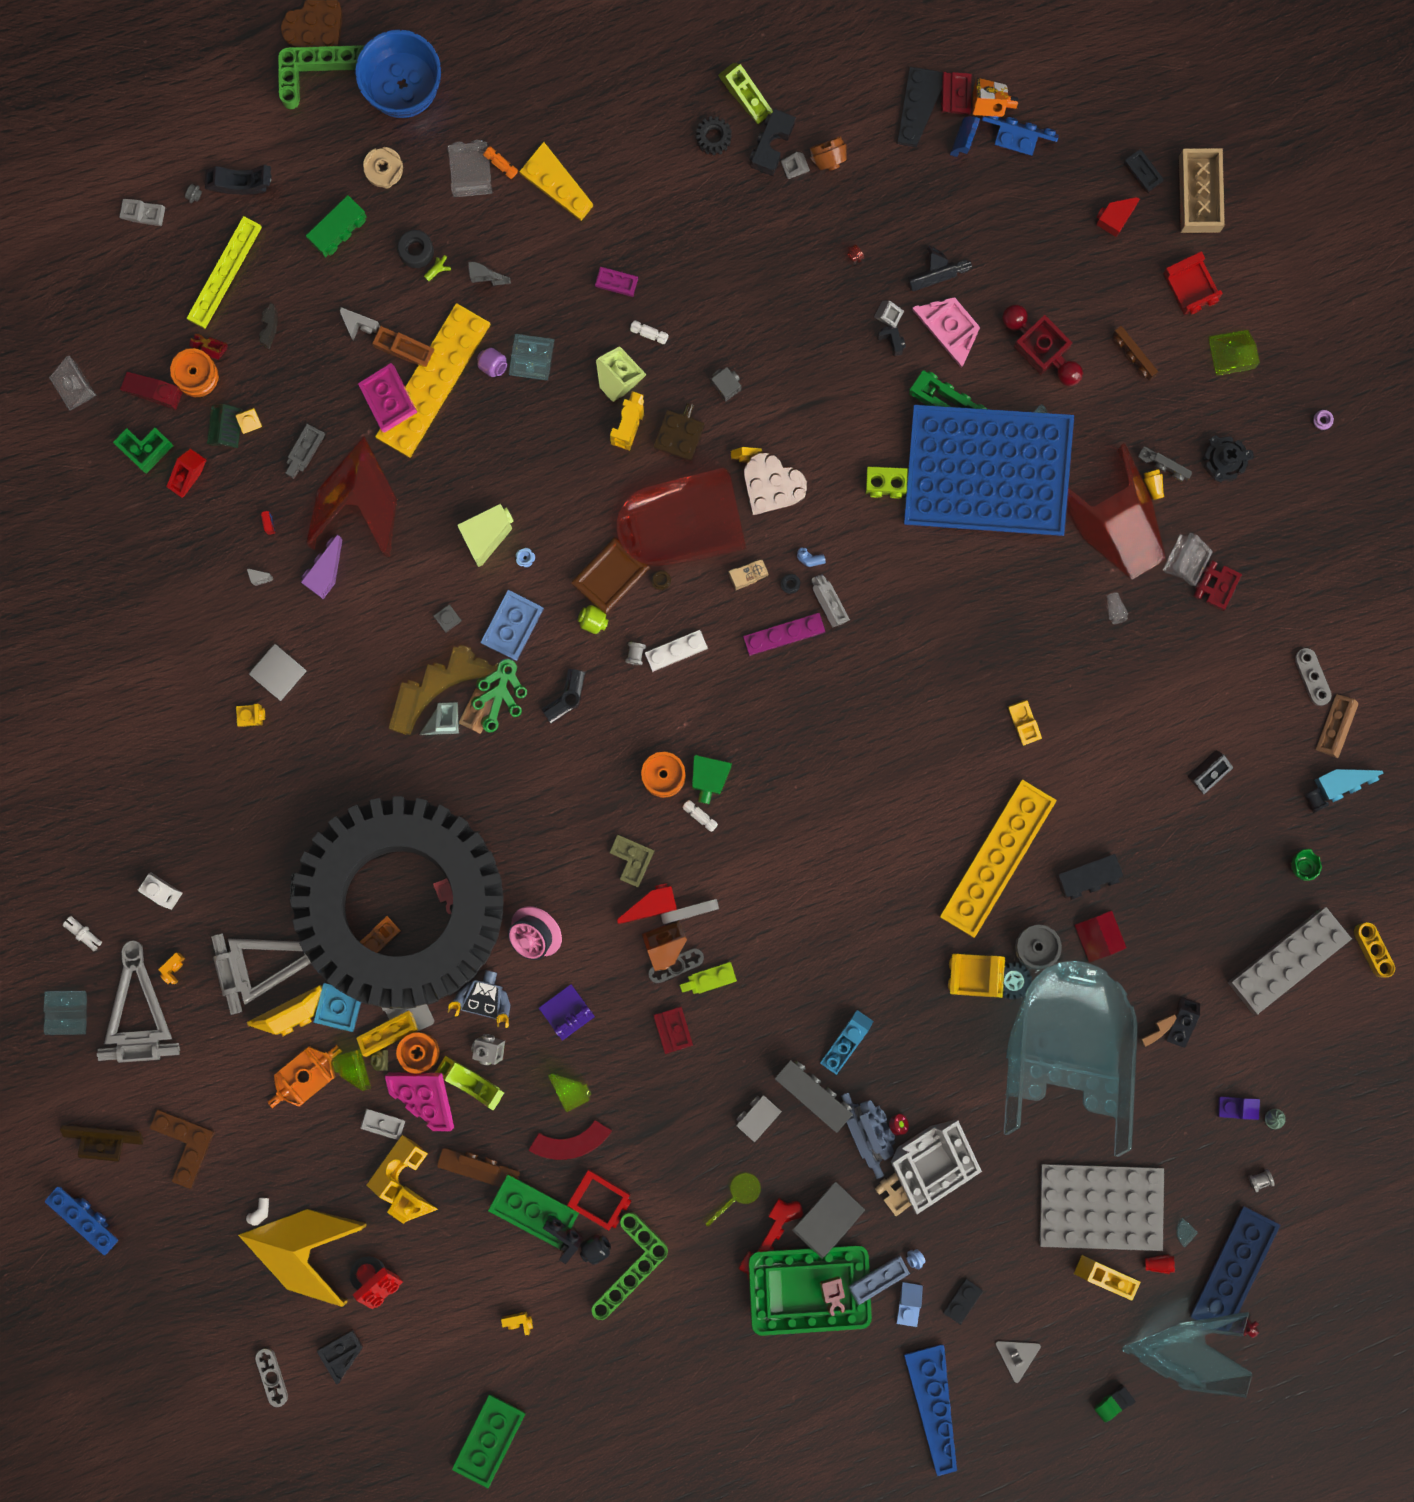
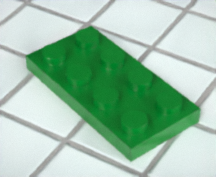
M509 1174L506 1175L488 1209L492 1214L558 1249L561 1248L563 1242L543 1229L546 1219L551 1215L571 1229L579 1212Z
M489 1394L452 1470L489 1488L526 1412Z

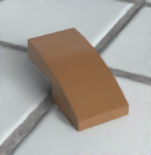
M1169 1015L1155 1022L1154 1025L1157 1031L1139 1039L1142 1047H1146L1162 1037L1177 1019L1176 1016Z

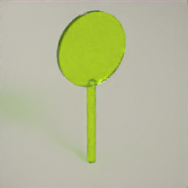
M749 1173L737 1175L730 1187L733 1198L706 1223V1226H710L735 1201L742 1204L754 1202L761 1192L759 1180Z

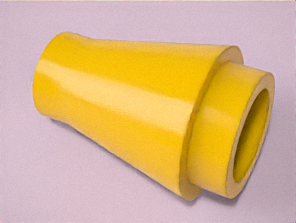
M1160 470L1144 473L1145 478L1143 480L1152 499L1164 497L1163 475L1160 474Z

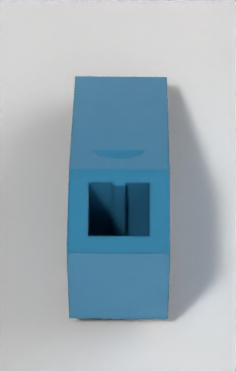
M856 1010L820 1064L837 1075L867 1034L874 1021Z

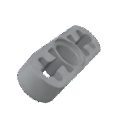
M717 899L667 912L661 914L663 924L718 910Z
M263 1348L256 1354L259 1373L269 1403L274 1407H281L288 1400L285 1383L274 1351L270 1348ZM263 1352L271 1356L268 1360L269 1366L274 1365V1367L268 1368L266 1371L263 1369L267 1367L266 1361H261ZM268 1372H275L277 1374V1381L275 1383L267 1381L266 1375ZM280 1384L281 1387L277 1388V1392L279 1395H283V1398L280 1399L281 1402L273 1399L276 1392L275 1389L270 1391L269 1387H275Z

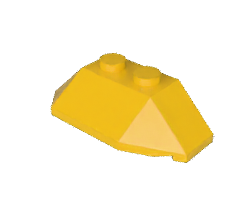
M319 985L248 1021V1026L275 1035L282 1034V1036L293 1032V1027L297 1025L303 1027L311 1023L310 1018L316 1015L323 985Z

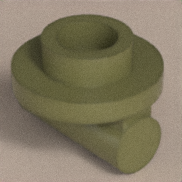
M379 1050L371 1056V1065L376 1071H388V1050Z

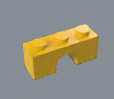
M402 1135L366 1186L378 1197L392 1204L403 1188L398 1179L401 1170L407 1166L416 1170L428 1153L414 1141Z

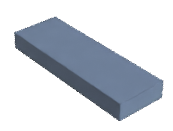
M897 1256L850 1284L848 1288L856 1304L860 1305L910 1273L901 1256Z

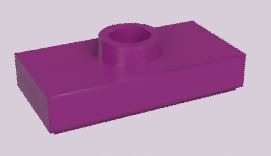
M600 267L595 287L633 297L638 276Z

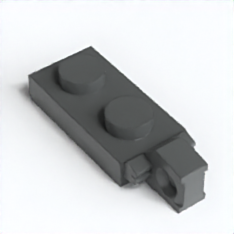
M306 424L288 456L287 464L290 466L286 471L287 476L294 479L299 470L303 472L307 468L325 436L324 432Z
M1145 446L1138 456L1144 463H1155V467L1163 472L1166 470L1173 473L1172 477L1181 482L1183 480L1188 481L1192 475V471Z

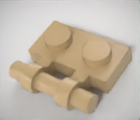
M896 1172L889 1178L881 1180V1184L875 1190L879 1195L885 1190L889 1193V1196L883 1200L895 1216H898L911 1204L902 1185L895 1191L891 1187L899 1180Z

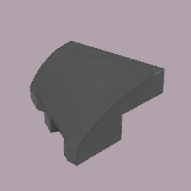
M468 262L472 283L492 280L493 286L511 284L509 277L480 263Z

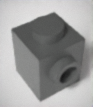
M721 368L712 375L711 384L725 402L741 391V385L738 382L740 379L734 370L730 371L728 368L722 370Z

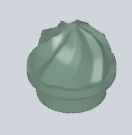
M1271 1109L1265 1115V1123L1271 1129H1279L1285 1124V1115L1279 1109Z

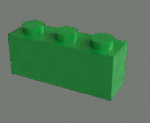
M347 195L306 237L324 257L328 254L332 255L342 241L345 242L350 238L351 232L356 227L360 228L365 223L367 216L365 211Z

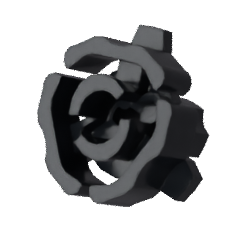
M1215 435L1209 439L1210 446L1206 449L1203 459L1205 461L1209 460L1210 453L1214 449L1212 462L1218 470L1212 467L1210 461L1205 464L1204 468L1211 476H1214V480L1217 482L1233 481L1238 475L1245 472L1248 461L1254 458L1253 450H1246L1240 440L1232 444V437L1219 438ZM1241 465V468L1239 469V471H1238L1237 473L1232 474V475H1227V474H1226V473L1233 472V471L1237 470V469L1239 468V466Z

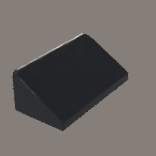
M1216 750L1188 775V778L1202 794H1205L1230 772L1233 767L1225 755Z

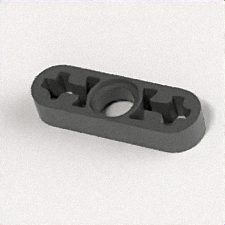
M691 949L679 954L677 960L682 963V969L679 972H674L669 967L668 971L672 975L667 977L666 972L661 975L662 979L658 980L657 977H652V974L655 973L652 967L649 970V978L654 983H662L698 967L703 963V953L699 949ZM692 952H695L696 955L700 954L701 957L698 959V963L695 964L694 961L688 963L690 967L685 968L682 956L685 955L686 959L691 957Z

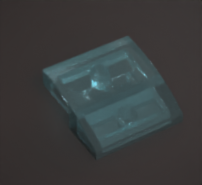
M515 334L509 375L548 380L554 339Z
M86 991L45 992L44 1034H86Z

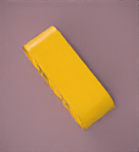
M1371 923L1358 924L1354 929V935L1373 973L1381 978L1392 976L1395 972V965L1376 927ZM1364 926L1369 929L1368 937H1364L1361 933ZM1372 945L1378 947L1379 951L1376 956L1370 951ZM1382 963H1385L1388 967L1385 974L1380 971Z

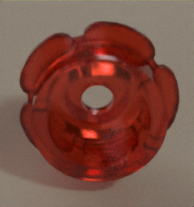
M853 245L851 248L848 247L849 252L847 255L854 263L856 261L860 263L861 259L865 257L863 252L857 245Z

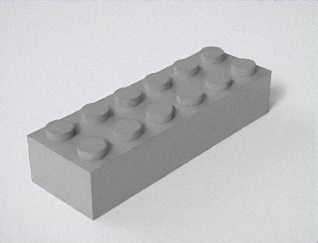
M1327 907L1320 908L1227 983L1252 1014H1259L1352 938Z

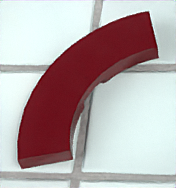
M595 1120L586 1131L572 1138L555 1139L539 1133L528 1151L548 1159H573L596 1149L606 1140L612 1130Z

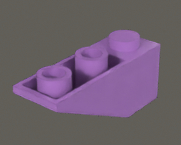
M338 535L328 541L325 552L323 554L320 553L315 558V565L311 570H306L302 576L303 580L301 583L322 599L325 598L336 581L342 539Z

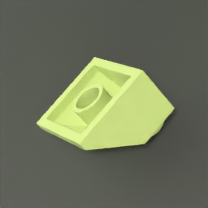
M620 346L596 360L599 386L613 402L624 396L646 376L644 371Z

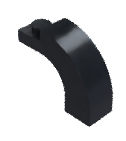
M262 165L252 170H231L214 166L206 170L205 189L219 193L241 195L266 192V187L270 186L272 179L270 174L271 166Z

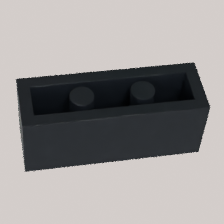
M1115 854L1056 875L1064 898L1070 896L1071 900L1081 897V892L1089 890L1092 893L1100 890V885L1108 883V886L1119 883V878L1124 877Z

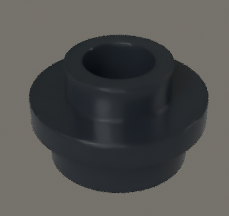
M787 574L781 580V588L787 594H794L800 588V579L794 574ZM788 581L794 582L792 588L787 586Z

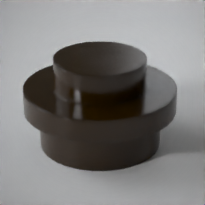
M659 570L652 575L651 583L655 589L665 590L671 584V577L666 571Z

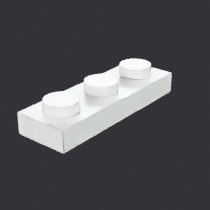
M698 630L645 652L652 672L708 648L701 631Z

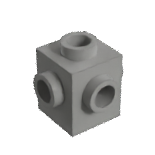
M483 1034L472 1044V1059L478 1060L483 1065L497 1064L503 1060L505 1041L496 1039L491 1034Z

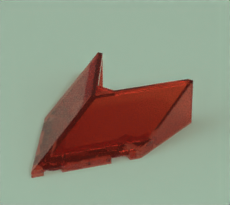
M365 437L360 440L317 491L306 542L311 549H315L316 538L345 505L359 506L385 557H390L397 499Z

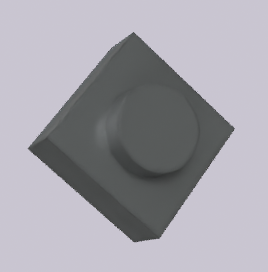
M450 604L434 615V618L446 633L462 622Z

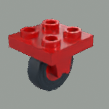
M371 1256L361 1257L352 1265L350 1270L351 1284L357 1290L353 1297L356 1301L371 1309L379 1307L384 1302V1299L389 1294L396 1292L399 1289V1285L403 1283L398 1275L387 1270L379 1259Z

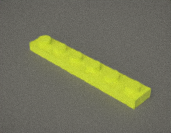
M243 216L187 317L189 321L206 329L262 228L260 224Z

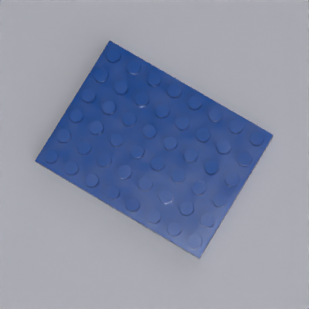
M914 405L904 524L1064 536L1074 415Z

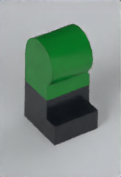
M1121 1384L1104 1397L1094 1407V1410L1103 1422H1108L1136 1401Z

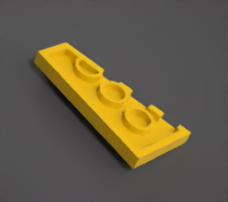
M544 142L519 171L524 178L580 221L593 207V203Z

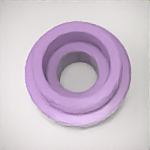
M1327 410L1318 411L1313 418L1314 425L1320 430L1330 428L1334 421L1333 415ZM1324 417L1326 423H1321L1320 418Z

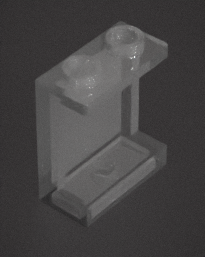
M475 140L468 144L455 142L452 145H448L453 197L492 194L490 161L483 155L484 151L488 148L487 142Z

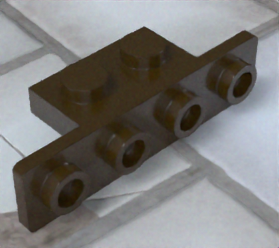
M74 1124L61 1125L60 1127L63 1137L81 1139L77 1154L79 1158L119 1162L123 1143L143 1145L144 1142L142 1134L136 1130L119 1131L115 1128H108L106 1130L95 1126L84 1128Z

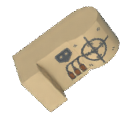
M758 560L741 568L730 570L728 575L736 591L765 578L769 573L763 560Z

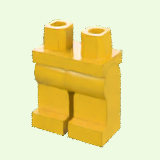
M632 392L630 399L624 400L621 413L622 420L618 430L612 428L610 434L612 445L630 451L639 426V419L642 420L644 416V396L642 394Z

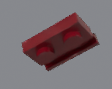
M942 73L941 113L950 112L968 115L971 113L972 74Z
M682 1007L653 1015L665 1054L693 1046Z

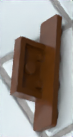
M447 1148L442 1149L437 1165L438 1168L501 1187L507 1174L516 1179L520 1175V1172L498 1165L496 1160L490 1158L482 1160L477 1158V1154L467 1151L466 1154Z

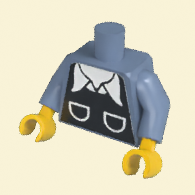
M485 970L483 982L478 980L468 982L458 991L453 1002L449 1004L447 1012L449 1013L451 1009H455V1016H458L461 1008L462 1011L496 1019L497 1027H499L500 1022H506V1028H508L511 1005L507 992L503 990V987L494 985L497 973Z

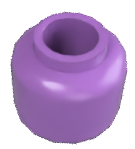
M494 348L482 350L477 357L478 368L490 377L502 375L507 368L506 357Z

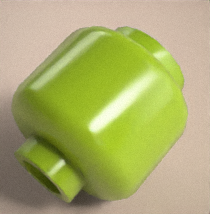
M589 605L586 608H582L577 621L580 622L582 629L597 634L600 630L604 631L609 620L606 619V614L599 608Z

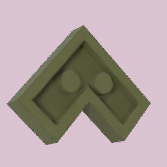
M617 835L610 854L628 861L620 880L639 888L654 850Z

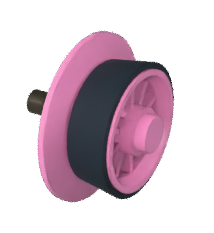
M527 906L520 908L513 915L508 938L511 946L518 954L530 960H538L543 956L554 954L560 948L562 942L560 928L547 912L537 907Z

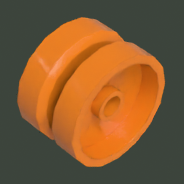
M195 348L185 349L175 356L170 366L171 377L174 383L186 395L203 397L211 393L217 385L219 379L218 369L213 360L202 350Z
M657 752L649 756L644 762L641 771L642 781L647 791L661 798L677 794L684 786L686 779L683 763L677 756L668 752ZM661 771L667 773V776L665 778L660 777Z

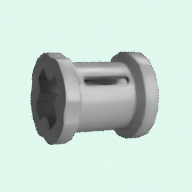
M628 642L629 653L625 663L643 665L641 658L646 645Z
M1268 1168L1260 1174L1248 1176L1254 1192H1259V1189L1269 1185L1271 1187L1275 1186Z

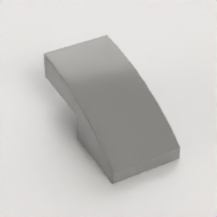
M123 199L120 218L142 224L162 226L165 207L158 204L144 203L141 200Z

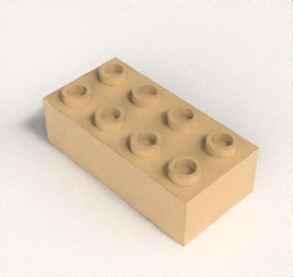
M1223 148L1183 149L1179 155L1181 233L1221 232L1225 226Z

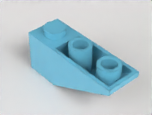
M1336 769L1314 781L1318 788H1321L1320 792L1324 800L1335 802L1343 798L1342 794L1347 791L1351 794L1360 790V785L1365 782L1369 785L1378 781V776L1383 774V771Z

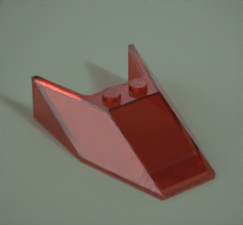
M1123 443L1117 450V453L1125 464L1129 486L1096 506L1088 505L1068 488L1066 512L1082 538L1132 580L1166 560L1152 498L1126 444Z

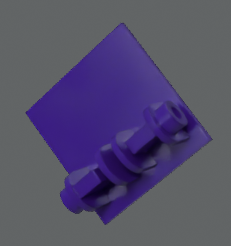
M569 985L539 1007V1010L562 1041L595 1017L572 985Z

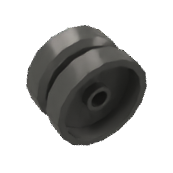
M1044 925L1026 927L1018 934L1014 945V951L1020 963L1029 969L1036 970L1048 968L1056 963L1061 955L1062 948L1060 937L1057 933ZM1039 943L1042 950L1037 951L1035 945Z

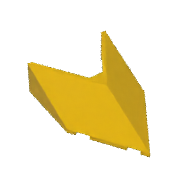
M306 1209L238 1236L287 1290L343 1307L347 1304L348 1299L338 1297L308 1263L310 1250L360 1231L366 1227V1223Z

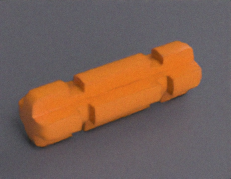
M489 146L483 155L488 160L491 159V162L502 172L505 171V175L510 179L514 178L518 173V169L513 165L511 167L509 165L510 162L499 153L496 154V150Z

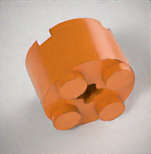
M423 1032L411 1033L405 1036L399 1042L396 1051L400 1065L410 1073H423L431 1070L436 1065L440 1054L437 1041L429 1034ZM420 1047L423 1055L416 1058V1054L413 1051Z

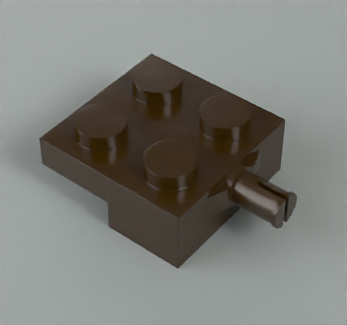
M686 403L683 414L667 410L654 449L692 461L705 427V423L694 420L691 417L694 405L691 404L690 406L689 403Z

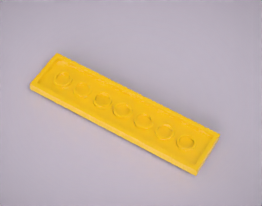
M455 304L430 346L435 350L427 367L418 365L405 387L417 413L385 433L380 428L375 436L376 439L409 458L412 456L490 327V322L459 304Z
M1021 780L941 913L940 918L975 938L1056 803V799L1026 781Z

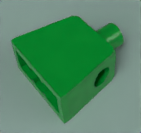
M697 755L694 756L692 788L700 791L698 802L710 804L712 794H721L732 763Z

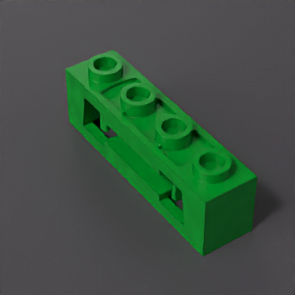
M923 370L909 391V395L926 406L951 407L935 396L932 398L935 390H937L939 395L959 408L987 409L979 403L976 405L970 401L971 398L968 395L956 392L951 384L947 382L942 383L930 371L925 372Z

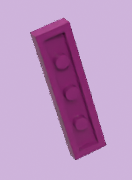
M820 613L743 636L748 654L751 656L823 634L825 629Z

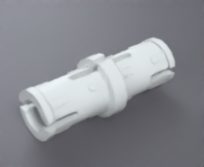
M72 916L67 920L73 926L66 921L64 922L63 927L72 932L78 941L84 942L92 951L98 948L92 941L98 946L101 945L102 941L90 933L88 927H83Z

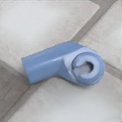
M800 548L797 551L798 560L807 567L826 564L824 554L813 556L807 552L806 548Z

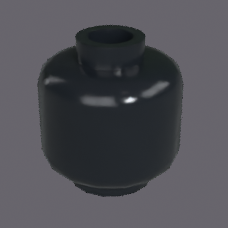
M594 1234L582 1242L581 1258L585 1262L596 1265L609 1257L611 1244L605 1236Z

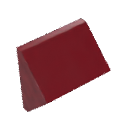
M1112 911L1074 925L1089 963L1127 948Z

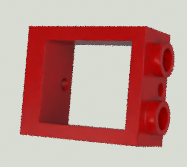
M589 1169L567 1206L609 1231L611 1227L616 1228L621 1220L618 1216L622 1209L626 1211L632 1200L629 1199L630 1193ZM592 1179L623 1197L608 1223L577 1205Z

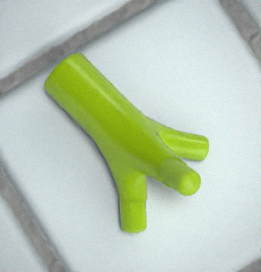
M446 255L441 260L437 257L434 266L424 275L428 281L439 272L451 270V267L443 266L447 258Z

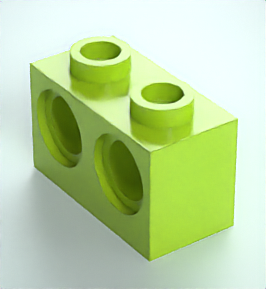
M867 467L866 494H870V497L880 498L882 495H890V498L899 499L906 495L907 468ZM873 479H879L882 482V485L880 487H874L871 484V481ZM897 479L901 482L902 486L894 488L891 485V481Z

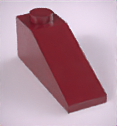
M131 372L126 373L120 388L123 392L174 410L177 409L183 393L178 386Z

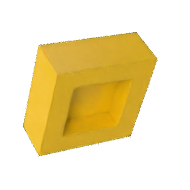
M254 407L235 415L243 434L262 427Z

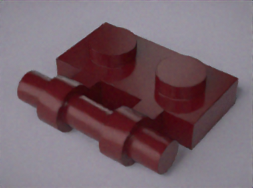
M1211 560L1208 567H1205L1203 570L1204 575L1200 583L1198 582L1195 587L1194 597L1201 599L1203 593L1209 595L1206 603L1224 611L1242 574L1226 566H1223L1221 572L1215 570L1218 563ZM1211 577L1217 579L1213 588L1207 586Z

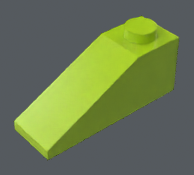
M732 63L718 75L729 92L757 124L773 112L741 64Z

